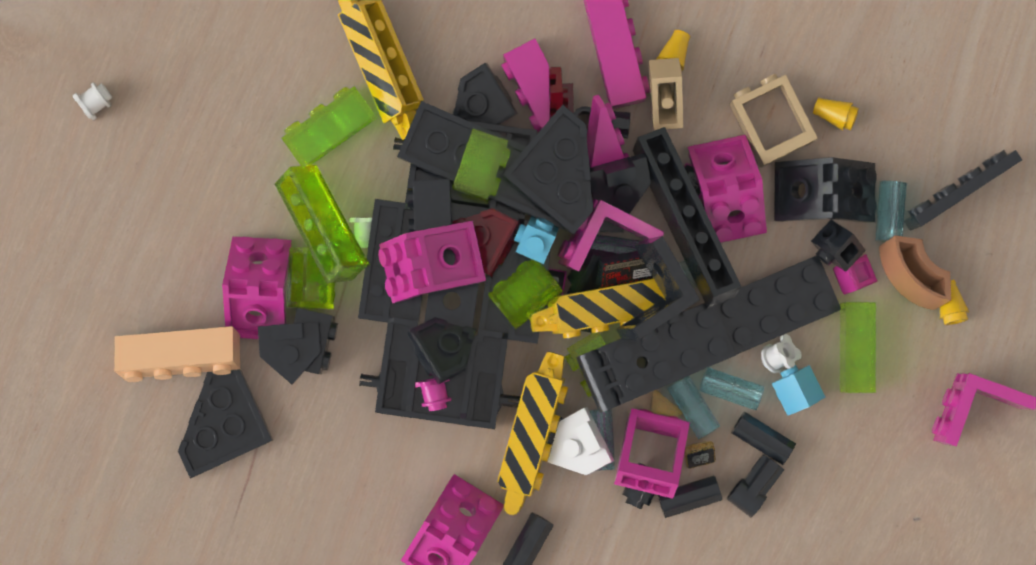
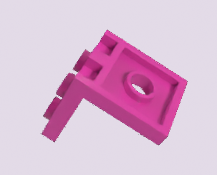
M746 135L687 147L688 156L701 191L702 205L720 243L767 233L762 177ZM728 162V164L719 165V163ZM734 210H741L735 216H728Z
M593 199V212L578 230L571 235L569 241L564 240L557 254L560 257L558 264L568 269L579 271L604 220L643 240L663 236L665 232L602 200Z
M473 221L409 232L379 244V261L385 268L387 277L385 289L388 296L391 297L392 303L402 302L426 293L486 281ZM445 249H450L454 252L456 259L453 265H449L444 261L443 253Z
M232 236L222 283L225 327L233 326L240 334V338L259 339L258 326L287 324L285 286L292 253V240ZM263 261L261 264H254L253 262ZM249 311H258L262 315L255 316L250 314Z
M957 373L952 388H948L943 396L942 405L945 408L942 416H938L934 422L932 433L935 436L933 441L957 447L976 393L1019 409L1035 410L1036 397L970 373Z
M453 474L400 561L407 565H470L504 505ZM459 508L468 510L471 516L462 514Z

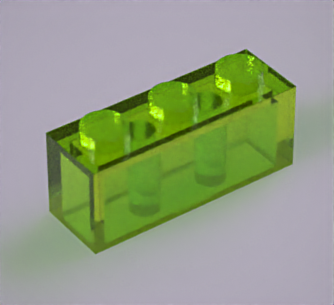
M347 86L333 95L335 100L327 106H324V104L318 105L308 113L310 118L301 124L299 121H296L284 130L286 135L281 137V139L304 170L377 119L355 86L351 89Z
M876 302L840 303L842 309L840 310V392L876 393Z

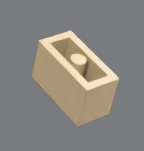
M679 58L649 60L650 110L653 130L663 127L666 129L683 128L682 73Z

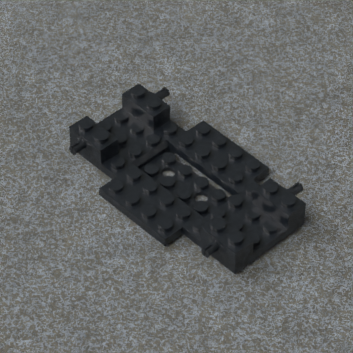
M469 121L526 147L537 135V130ZM395 137L394 143L397 144H394L393 150H400L402 145L398 144H403L404 140ZM410 164L407 188H413V181L440 180L445 178ZM450 181L452 221L463 217L467 218L479 214L481 211L493 208L527 226L529 220H525V213ZM407 192L405 203L375 199L358 319L386 322L388 325L381 372L379 376L361 373L360 379L371 380L372 382L360 381L359 386L377 388L375 413L495 430L497 414L501 407L518 408L519 403L509 402L508 400L520 401L521 396L503 394L502 379L508 340L538 344L539 332H532L529 314L543 309L551 249L544 264L517 253L516 250L519 243L515 241L502 266H497L492 277L486 274L478 335L474 337L466 369L464 372L450 378V381L445 382L447 395L452 399L446 402L447 408L429 411L428 406L422 407L421 403H424L421 387L415 386V382L434 377L433 375L428 376L414 353L415 346L408 336V331L419 325L423 295L402 302L392 303L391 297L388 296L385 289V281L387 279L385 268L380 264L378 256L379 244L409 233L408 220L414 219V206L408 207ZM450 249L444 250V261L449 265H453L456 259L454 252ZM479 283L428 293L424 322L436 317L460 327L467 326L473 328ZM455 292L460 296L461 303L457 309L450 310L444 306L443 298L447 293Z

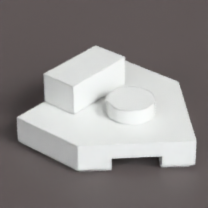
M588 407L559 421L548 463L584 475H590L615 461Z

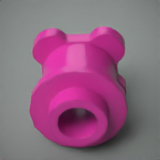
M435 378L415 382V386L421 387L424 400V403H421L422 407L428 406L429 411L447 408L446 402L452 399L447 395L445 382L438 385Z

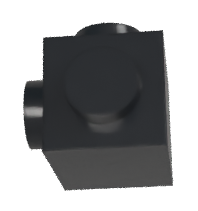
M832 219L811 240L818 249L816 255L822 262L828 266L833 263L845 272L866 251L852 232Z

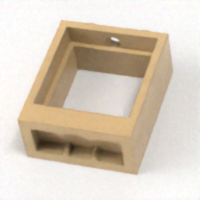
M773 74L761 80L762 86L751 91L750 87L733 94L735 99L729 104L761 168L818 139L786 74L779 78L776 74ZM780 87L803 133L765 151L743 105Z

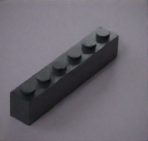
M663 127L639 136L632 151L634 155L644 153L647 157L651 191L707 308L734 298L741 288V284L666 128Z

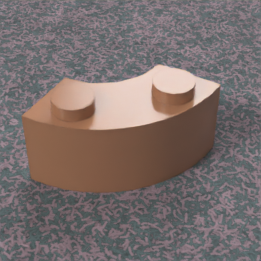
M893 236L879 246L881 263L888 279L906 299L930 310H935L951 301L950 271L939 268L930 260L925 252L922 239Z

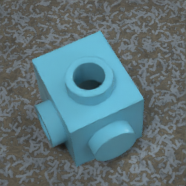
M531 216L527 226L521 224L514 241L519 243L516 252L544 264L559 228L546 219L539 217L536 219Z
M796 365L791 369H786L780 372L782 378L772 383L787 416L806 409L825 398L810 365L799 370Z

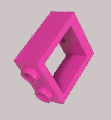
M631 408L626 422L614 484L673 498L679 485L690 422L683 421L676 416L666 417L654 414L647 409L637 410ZM635 428L677 438L671 472L628 462Z

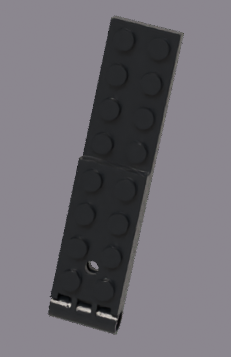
M816 255L741 287L732 299L709 308L703 303L682 312L684 316L670 325L666 322L657 327L659 332L646 341L642 339L633 341V339H618L580 355L576 359L599 413H602L842 309L822 262ZM639 357L645 360L644 368L637 366L636 362Z

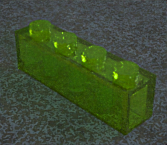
M290 166L276 181L275 186L326 284L354 280L369 262L318 166Z

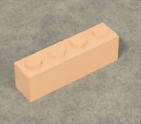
M233 326L115 336L114 371L127 382H139L143 380V377L153 376L155 379L166 380L171 379L172 375L183 374L185 377H199L202 375L201 372L226 375L230 374L231 370L240 369V334Z

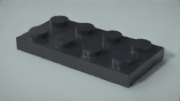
M1005 150L994 154L982 162L985 167L982 170L978 166L957 179L960 183L956 186L954 183L949 186L947 185L933 194L935 198L933 202H930L928 199L909 210L910 217L904 220V223L910 231L922 227L1022 161V158L1016 150L1008 154Z

